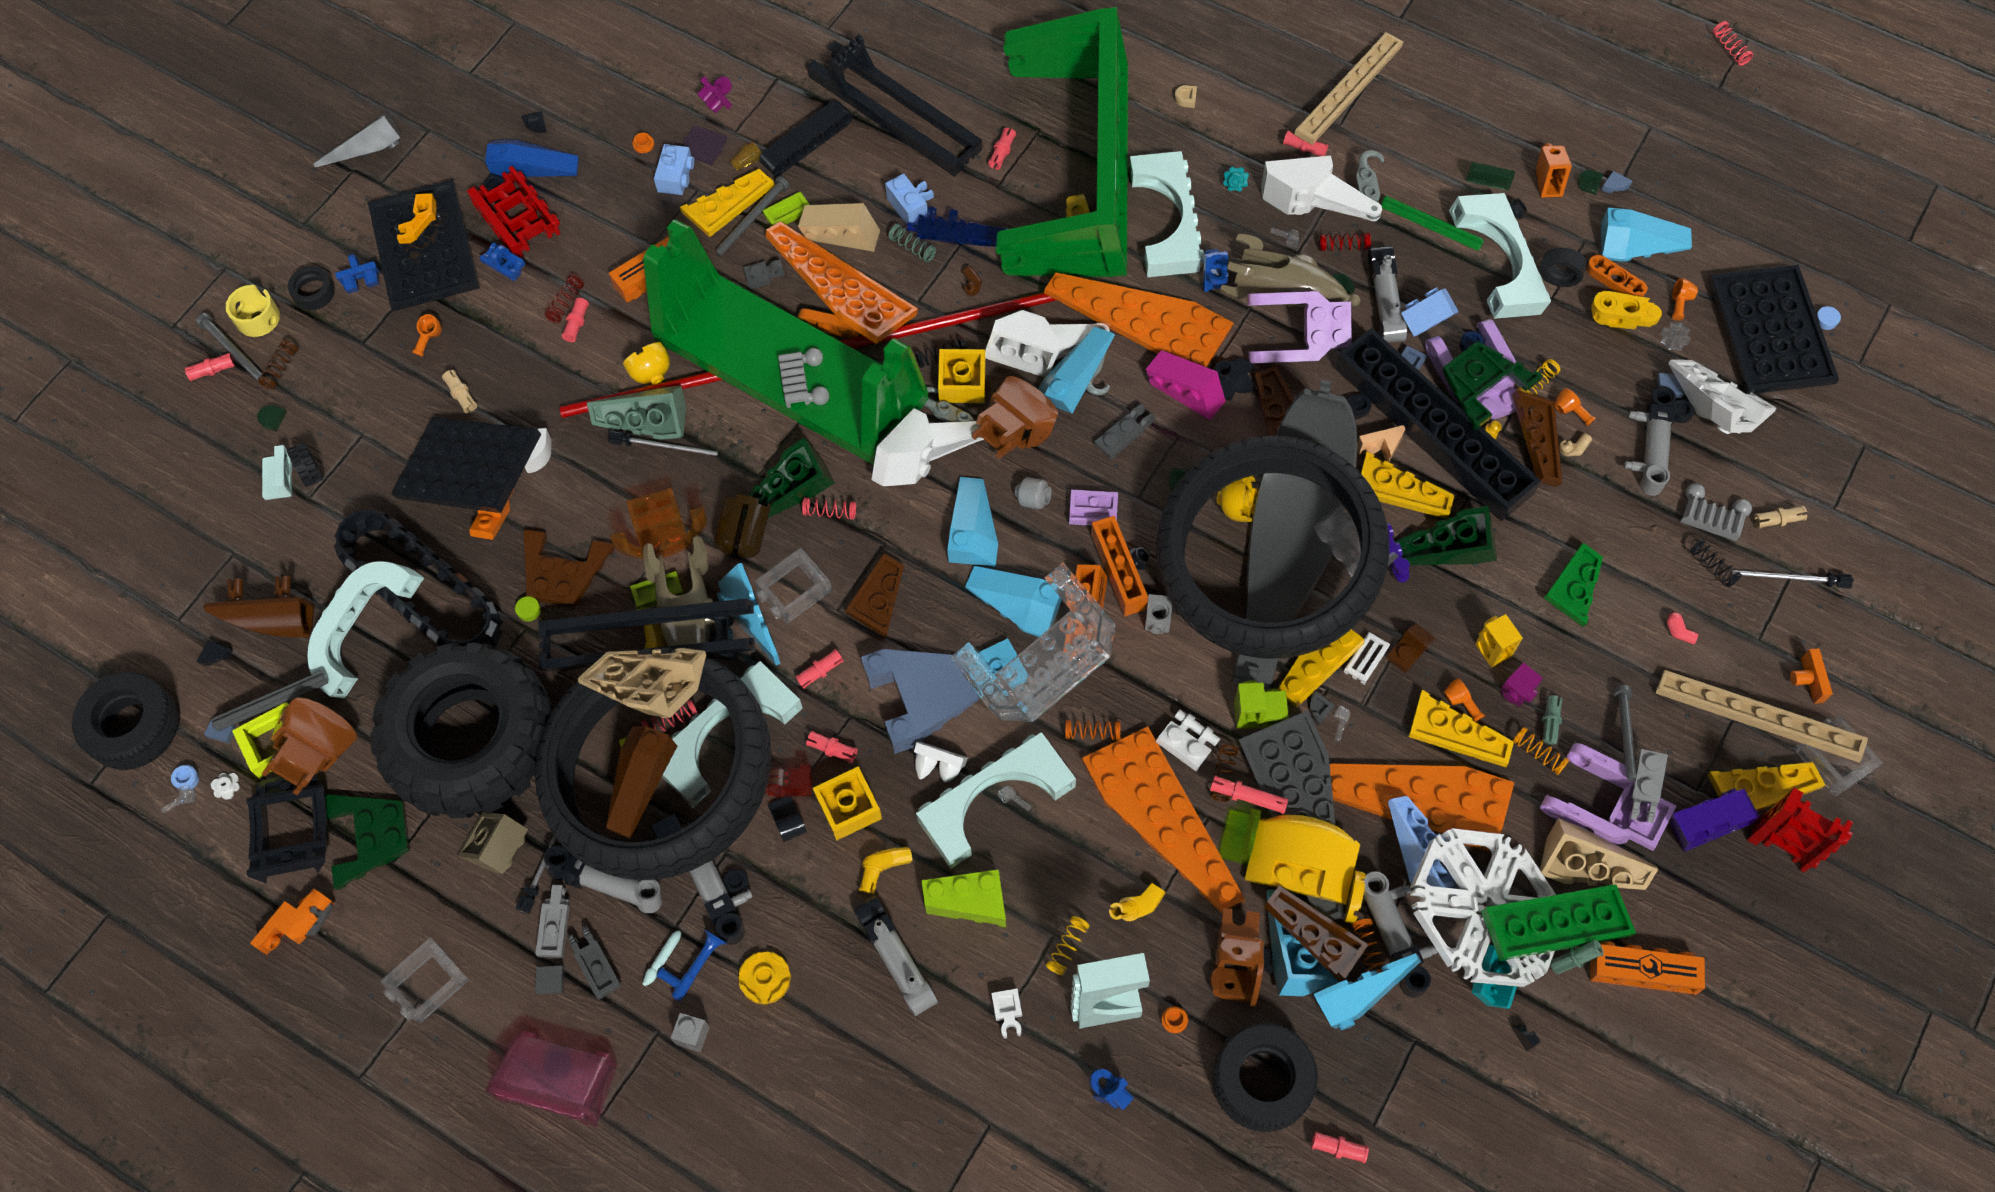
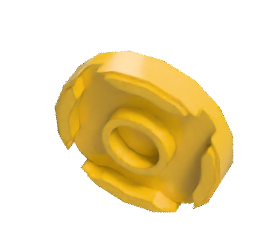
M1354 871L1345 907L1344 921L1354 923L1358 918L1354 915V912L1358 911L1361 907L1365 888L1363 879L1366 877L1364 872Z
M774 952L754 953L740 967V989L747 999L756 1004L766 1005L778 1001L785 995L790 986L791 974L789 966L781 956Z

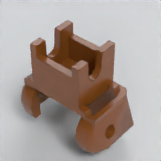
M1009 376L997 391L993 393L988 409L978 415L976 423L980 427L973 432L972 438L974 440L979 437L983 438L997 450L995 457L1000 459L1016 447L1020 449L1027 447L1029 449L1046 441L1051 435L1058 411L1051 400L1040 390L1020 378ZM1025 429H1032L1030 436L1021 441Z
M296 698L285 708L275 725L271 740L274 741L273 748L276 749V752L261 774L266 777L270 770L296 785L293 793L298 795L302 788L310 782L315 773L317 774L320 770L326 772L356 740L357 734L343 717L328 707L310 699Z
M1223 908L1215 966L1218 967L1213 971L1210 979V986L1214 996L1226 1000L1248 1002L1249 1006L1255 1007L1264 968V942L1258 938L1260 913L1247 911L1245 923L1238 926L1233 923L1232 909ZM1233 964L1247 966V970L1243 971L1224 968V965ZM1230 983L1234 988L1227 989L1225 984Z

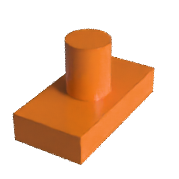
M1809 649L1801 658L1804 670L1791 671L1790 680L1794 686L1808 684L1813 703H1824L1833 694L1820 649Z

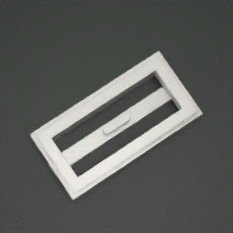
M1369 632L1364 639V644L1355 652L1344 669V673L1347 675L1348 673L1351 674L1352 678L1361 680L1360 683L1365 685L1390 644ZM1369 641H1374V644L1356 670L1352 667ZM1381 645L1382 649L1365 675L1361 673L1377 647Z

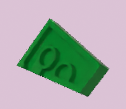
M1584 542L1578 547L1544 596L1546 601L1582 627L1588 621L1589 616L1587 615L1593 601L1592 594L1603 560V556Z

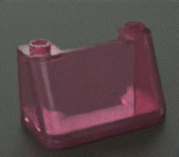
M522 1030L521 1034H515L489 1080L485 1092L499 1101L520 1103L563 1115L572 1120L583 1121L582 1123L585 1125L596 1127L617 1068V1064L611 1060L612 1055L597 1051L594 1055L536 1039V1034Z

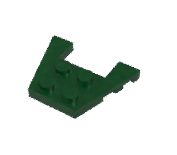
M1478 341L1446 364L1442 370L1474 430H1477L1492 417V413L1477 400L1479 397L1507 376L1514 380L1525 392L1537 384L1543 376L1537 371L1533 373L1525 369V365L1519 362L1513 363L1503 358V354Z
M325 795L327 817L329 819L354 815L358 860L331 866L333 888L335 890H341L346 887L345 884L354 879L359 880L366 876V873L378 866L382 867L410 851L406 809L403 801Z

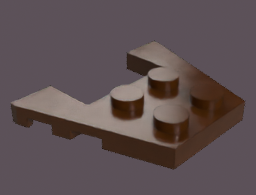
M524 530L527 596L535 598L538 602L575 608L592 584L591 580L597 571H601L605 565L604 561L609 554L612 555L614 552V544L593 540L586 562L543 556L542 552L547 535L543 532Z

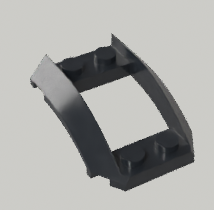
M315 775L298 795L293 793L296 785L283 777L260 781L255 787L256 793L251 798L246 799L250 821L248 855L250 865L249 870L246 872L249 878L267 883L268 876L315 868L318 873L324 865L328 832L327 808L324 786ZM312 797L313 841L270 850L266 805Z

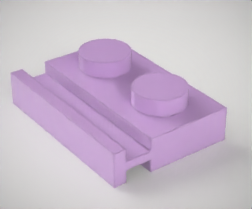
M1071 490L1069 524L1092 526V522L1115 516L1117 520L1118 492Z

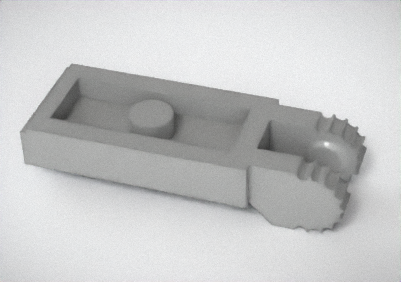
M1641 749L1631 798L1633 804L1630 819L1637 820L1640 813V802L1650 804L1646 816L1647 822H1654L1656 809L1660 801L1668 754Z

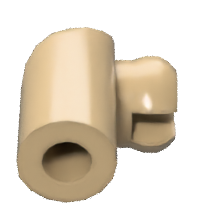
M1583 433L1576 443L1567 442V440L1562 441L1559 445L1560 453L1566 457L1582 455L1592 441L1591 436Z

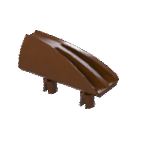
M276 576L275 598L243 600V579H235V581L227 579V600L225 602L205 603L203 606L204 610L209 614L232 625L261 634L280 637H310L315 610L312 601L302 597L291 598L290 576H283V578Z

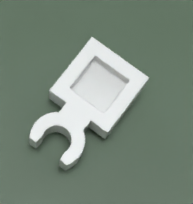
M1018 989L991 993L996 1021L1004 1020L1001 1027L1003 1038H1007L1006 1030L1009 1027H1014L1017 1030V1036H1021V1025L1015 1020L1017 1017H1022Z

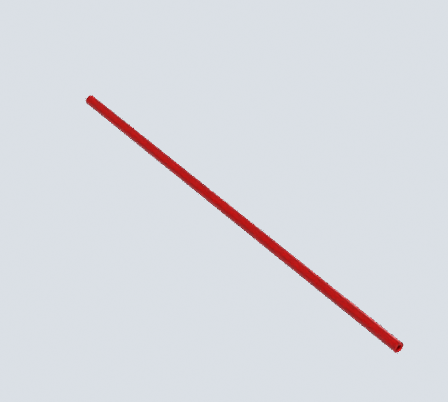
M1043 292L901 326L878 343L1057 300ZM863 335L840 340V342L853 349L876 344ZM705 372L561 406L559 410L561 417L565 418L589 412L587 406L589 401L675 386H682L683 390L721 381L722 379L710 372Z

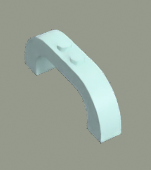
M372 562L356 569L336 591L335 597L322 612L320 620L313 629L308 645V665L311 675L319 671L325 672L328 676V684L320 687V689L328 696L345 699L358 680L357 677L344 667L340 657V648L344 637L371 596L380 588L387 587L398 596L411 598L424 579L416 571L394 563Z

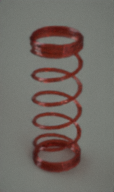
M570 275L565 281L566 286L561 287L562 293H558L556 295L557 300L552 301L553 307H548L544 313L554 323H560L562 319L559 314L549 310L550 308H554L561 315H565L561 309L554 307V301H559L564 307L570 308L567 303L558 299V295L563 294L568 300L574 301L573 297L563 293L562 289L568 287L574 294H579L576 289L567 285V281L577 289L584 287L583 281L574 275Z

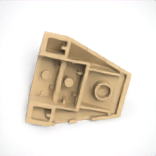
M676 648L675 653L664 654L661 653V649L652 650V654L638 655V651L606 652L578 678V682L630 708L648 715L670 718L698 691L706 653L705 651Z

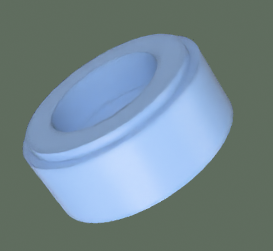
M1829 306L1822 307L1816 314L1821 328L1825 330L1834 329L1841 320L1838 310Z
M190 765L177 767L171 775L172 784L181 791L193 789L199 781V773Z

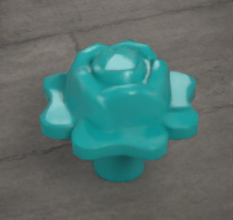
M1230 167L1229 171L1224 172L1225 180L1223 185L1228 186L1229 191L1236 190L1241 192L1243 190L1242 187L1248 186L1247 179L1249 174L1244 172L1243 167Z

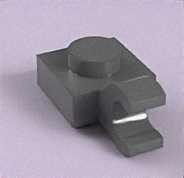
M775 260L767 267L765 261L744 267L750 290L771 284L770 278L785 275L781 260Z

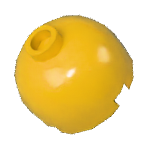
M661 342L643 347V352L638 355L634 352L623 362L628 375L634 381L642 384L652 383L654 385L664 380L663 375L667 373L670 367L668 352Z
M1253 476L1237 480L1222 488L1221 491H1218L1217 504L1221 505L1222 512L1227 518L1237 522H1252L1250 515L1251 513L1253 514L1257 496V488H1252L1251 482H1256Z

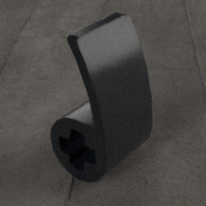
M791 795L768 804L783 842L807 833Z

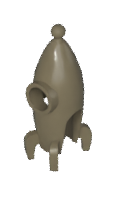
M1247 234L1237 235L1236 241L1247 245L1249 249L1244 250L1242 259L1230 257L1227 269L1237 272L1234 283L1238 286L1221 285L1220 292L1240 300L1247 297L1249 291L1254 294L1318 291L1329 302L1351 301V307H1356L1360 304L1361 300L1357 294L1348 295L1344 287L1329 273L1318 267L1317 262L1312 257L1307 255L1292 257L1276 252L1263 251V243L1260 238ZM1304 303L1284 304L1290 307L1305 309L1306 306Z
M696 536L693 538L694 552L687 551L692 590L682 596L673 595L668 591L662 555L656 558L653 544L647 543L644 546L645 574L648 581L655 583L657 608L712 602V598L708 599L702 578L707 573L708 564L705 544L701 537ZM711 619L660 624L664 640L668 646L709 642L711 633L716 632L715 621Z

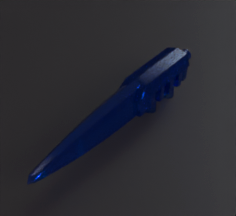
M928 207L927 217L919 214L918 223L907 222V231L917 232V237H920V239L996 247V234L999 231L1008 229L971 222L966 224L963 219H960L959 222L957 221L958 211L954 209L949 211L948 220H943V217L935 219L937 210L935 207Z

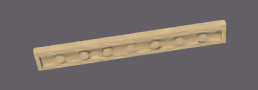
M1385 32L1298 126L1294 135L1313 145L1402 48L1403 41Z
M1664 670L1656 690V694L1859 763L1868 741L1867 737Z

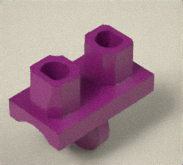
M705 76L700 80L704 86L697 95L715 114L722 106L726 109L732 106L724 96L732 89V82L727 77L717 78L714 85Z

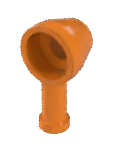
M1679 278L1672 291V298L1675 300L1674 313L1672 314V319L1674 320L1684 319L1685 301L1694 300L1698 292V287L1687 279Z
M430 314L421 316L416 326L420 337L412 353L421 357L424 355L423 352L429 338L438 337L442 332L439 320Z
M1564 388L1554 402L1555 409L1559 413L1566 414L1574 411L1585 422L1586 426H1589L1596 419L1581 406L1578 396L1568 388Z
M1459 678L1453 680L1443 692L1446 700L1451 705L1463 703L1473 717L1474 722L1485 716L1472 700L1469 690Z

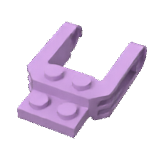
M1318 291L1248 294V305L1302 303L1306 305L1304 309V342L1306 348L1249 351L1250 363L1319 361L1330 348H1347L1351 345V301L1329 302Z
M1487 319L1478 322L1477 328H1479V333L1484 339V345L1503 354V358L1516 363L1494 321ZM1440 336L1427 339L1425 342L1426 352L1452 401L1460 405L1442 372L1443 367L1452 361L1453 358ZM1509 376L1477 399L1492 413L1491 419L1487 422L1517 412L1512 394L1516 392L1514 389L1515 381Z
M1573 744L1567 755L1570 762L1623 788L1624 791L1608 821L1570 802L1567 804L1549 795L1545 796L1540 809L1546 815L1556 820L1559 818L1578 825L1615 845L1627 843L1630 839L1654 851L1676 805L1660 798L1654 822L1648 823L1646 816L1650 804L1640 802V813L1637 820L1630 819L1633 804L1631 798L1635 780L1629 781L1627 779L1625 765L1583 744Z

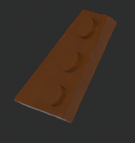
M883 554L847 607L845 613L886 638L904 565Z

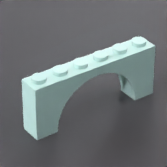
M1182 151L1130 156L1129 172L1132 187L1150 188L1164 194L1176 205L1181 216V223L1178 229L1169 238L1160 243L1145 246L1144 262L1147 277L1200 272L1201 263H1204V251L1199 249L1201 234L1200 231H1196V226H1198L1197 213H1193L1192 210L1194 208V196L1189 194V191H1191V179L1186 177L1188 163L1187 160H1183Z
M1505 193L1458 196L1449 209L1456 228H1468L1487 235L1505 251L1512 265V282L1496 287L1486 300L1493 318L1541 315L1551 302L1550 296L1546 291L1542 277L1537 270Z
M761 661L756 665L750 666L745 671L741 680L752 692L763 713L775 717L785 725L803 709L800 699ZM715 698L708 704L704 712L695 715L690 720L686 728L682 731H677L671 737L678 747L662 776L692 808L711 792L699 769V754L702 743L716 724L730 716L727 707Z
M1042 732L1036 736L1034 734L1028 736L1018 748L1008 749L1003 753L1001 759L996 762H988L981 768L979 773L974 776L972 774L968 775L960 782L959 786L954 789L949 788L940 794L939 799L933 803L927 802L918 809L919 812L916 813L918 823L950 869L972 856L971 847L963 831L964 818L973 799L985 788L1002 781L1020 780L1041 787L1054 800H1057L1076 787V778Z
M1144 953L1077 965V974L1073 975L1070 1009L1073 1022L1078 1021L1079 1029L1142 1016L1138 989L1148 987L1150 982Z

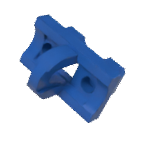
M494 242L489 250L479 257L482 263L512 281H515L522 274L521 269L525 265L524 260L509 252L506 247L497 245Z
M1218 249L1205 251L1204 292L1212 289H1221V285H1226L1228 282V254L1226 251L1219 252Z
M351 254L348 256L351 268L335 273L337 280L343 285L346 292L350 294L359 290L357 280L363 278L367 287L379 285L378 274L381 272L374 261L360 265L355 254Z
M1105 1069L1095 1070L1091 1074L1089 1084L1095 1092L1093 1097L1098 1102L1108 1103L1114 1109L1118 1107L1120 1110H1124L1134 1097L1125 1089L1128 1082L1123 1077H1114ZM1101 1077L1107 1080L1104 1089L1098 1083Z

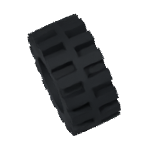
M305 442L287 449L288 456L305 487L323 480V476Z

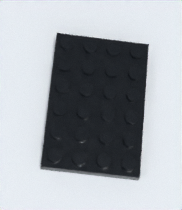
M453 180L368 202L392 311L480 288ZM433 194L436 201V220L431 221L414 242L399 244L397 235L405 233H400L398 225L412 221L415 217L413 213L415 195Z
M1799 265L1712 274L1709 277L1708 281L1746 394L1833 385L1839 381Z
M432 417L391 494L396 499L501 513L541 433L536 428Z

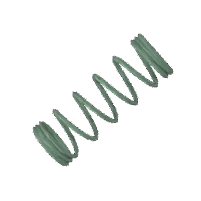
M895 224L891 228L888 235L889 239L892 241L898 240L900 246L905 245L906 250L912 249V253L914 255L919 254V258L925 262L933 259L936 253L934 246H929L922 258L920 252L924 250L927 242L921 245L918 253H914L913 248L918 244L920 237H917L912 248L908 249L906 244L911 240L913 233L907 236L904 244H900L899 239L905 234L906 228L902 229L899 224Z

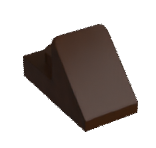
M1415 624L1405 631L1403 638L1387 655L1386 659L1406 674L1436 638L1418 624Z

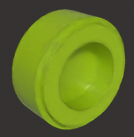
M527 596L518 600L515 605V612L522 621L530 622L540 615L541 607L535 598Z

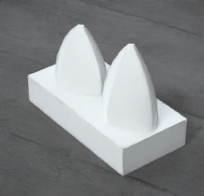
M917 742L914 752L917 753L915 767L919 779L929 775L939 760L941 778L943 782L947 783L958 775L961 768L965 767L968 757L924 742Z

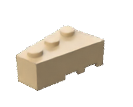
M864 203L805 205L798 225L803 235L811 241L873 252L880 233L879 227Z

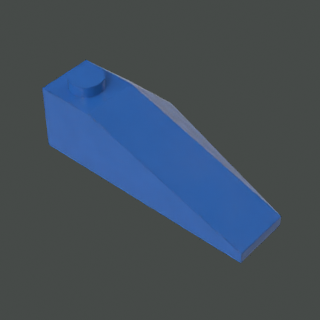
M494 140L487 144L485 162L489 172L502 177V173L506 172L508 174L510 172L508 169L510 166H513L517 172L521 171L525 177L577 176L579 157L519 140Z

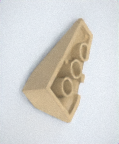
M1558 818L1546 838L1540 871L1543 876L1563 884H1573V882L1587 883L1588 886L1617 884L1618 888L1646 890L1657 873L1658 867L1578 825Z

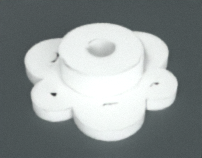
M221 773L219 779H215L211 783L214 796L217 798L222 797L225 800L231 799L234 796V792L240 789V785L237 783L239 780L238 775L235 773L229 775Z

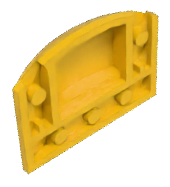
M1278 815L1266 820L1264 818L1258 822L1245 880L1275 888L1280 885L1287 891L1346 905L1360 844L1356 840L1354 841L1341 828L1317 818L1302 815Z

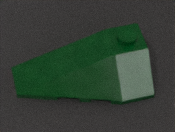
M805 438L786 449L780 456L782 459L776 466L767 471V476L761 484L756 485L747 495L758 498V504L767 508L768 503L771 504L768 518L803 502L804 497L810 499L835 483L825 463ZM743 511V516H742V517H743L744 521H745V519H746V514H747L746 511Z
M1489 507L1464 509L1446 521L1440 520L1433 527L1424 531L1419 530L1395 541V543L1399 542L1403 552L1401 557L1408 560L1410 565H1460L1497 561Z

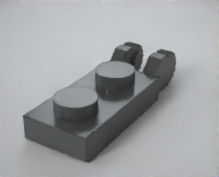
M1139 404L1130 414H1127L1095 440L1094 445L1108 459L1112 460L1141 436L1144 430L1154 422L1156 417L1151 413L1138 424L1135 420L1146 409L1142 404Z
M588 926L582 928V933L588 940L589 945L581 949L577 938L573 934L567 938L596 998L600 1000L622 986L600 944L595 940Z

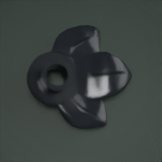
M1237 359L1232 362L1223 360L1214 366L1213 370L1218 372L1226 400L1231 401L1235 392L1249 393L1253 391V382L1248 373L1254 365L1246 359ZM1222 370L1229 371L1227 375H1222L1220 372Z

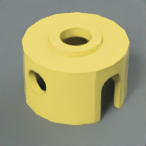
M246 285L236 289L226 302V312L241 333L250 337L263 336L271 332L280 320V311L267 290L264 289L263 291L266 296L264 297L255 285ZM240 301V306L236 310V303Z

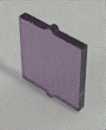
M693 125L688 136L684 137L682 146L689 147L694 160L713 165L718 155L722 153V148L728 138L725 135Z

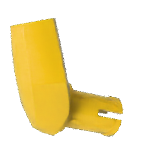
M891 848L865 857L862 862L865 869L859 891L875 894L877 880L882 871L912 862L910 848Z

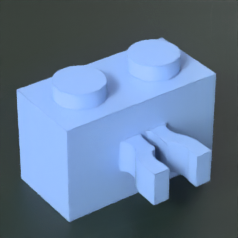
M664 144L654 176L657 192L683 195L685 187L689 185V172L694 168V157L691 156L689 147Z
M902 174L885 183L887 200L909 229L928 219L927 203L925 201L934 198L932 190L922 192L927 189L925 181L915 188L905 174Z
M1436 287L1425 294L1426 299L1421 302L1416 299L1405 305L1407 310L1401 314L1414 337L1459 312L1446 288L1438 290Z

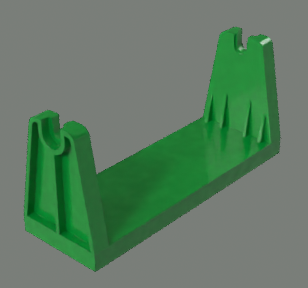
M1117 7L1097 9L1007 31L1004 34L1005 56H1009L1008 67L1011 75L1014 77L1099 78L1097 211L999 231L996 234V253L1001 254L1002 270L1007 275L1054 276L1056 272L1075 277L1127 276L1128 60Z
M673 220L667 227L669 234L667 246L661 245L658 248L652 244L645 252L643 258L651 331L655 342H661L667 349L874 465L877 446L914 408L920 411L929 399L927 387L911 347L893 338L883 349V363L876 362L720 276L692 227L679 220ZM811 348L819 349L823 354V361L820 365L810 366L804 363L808 393H811L816 387L826 388L829 392L828 402L824 405H817L814 402L805 405V401L791 403V407L787 408L778 356L798 352L805 354Z

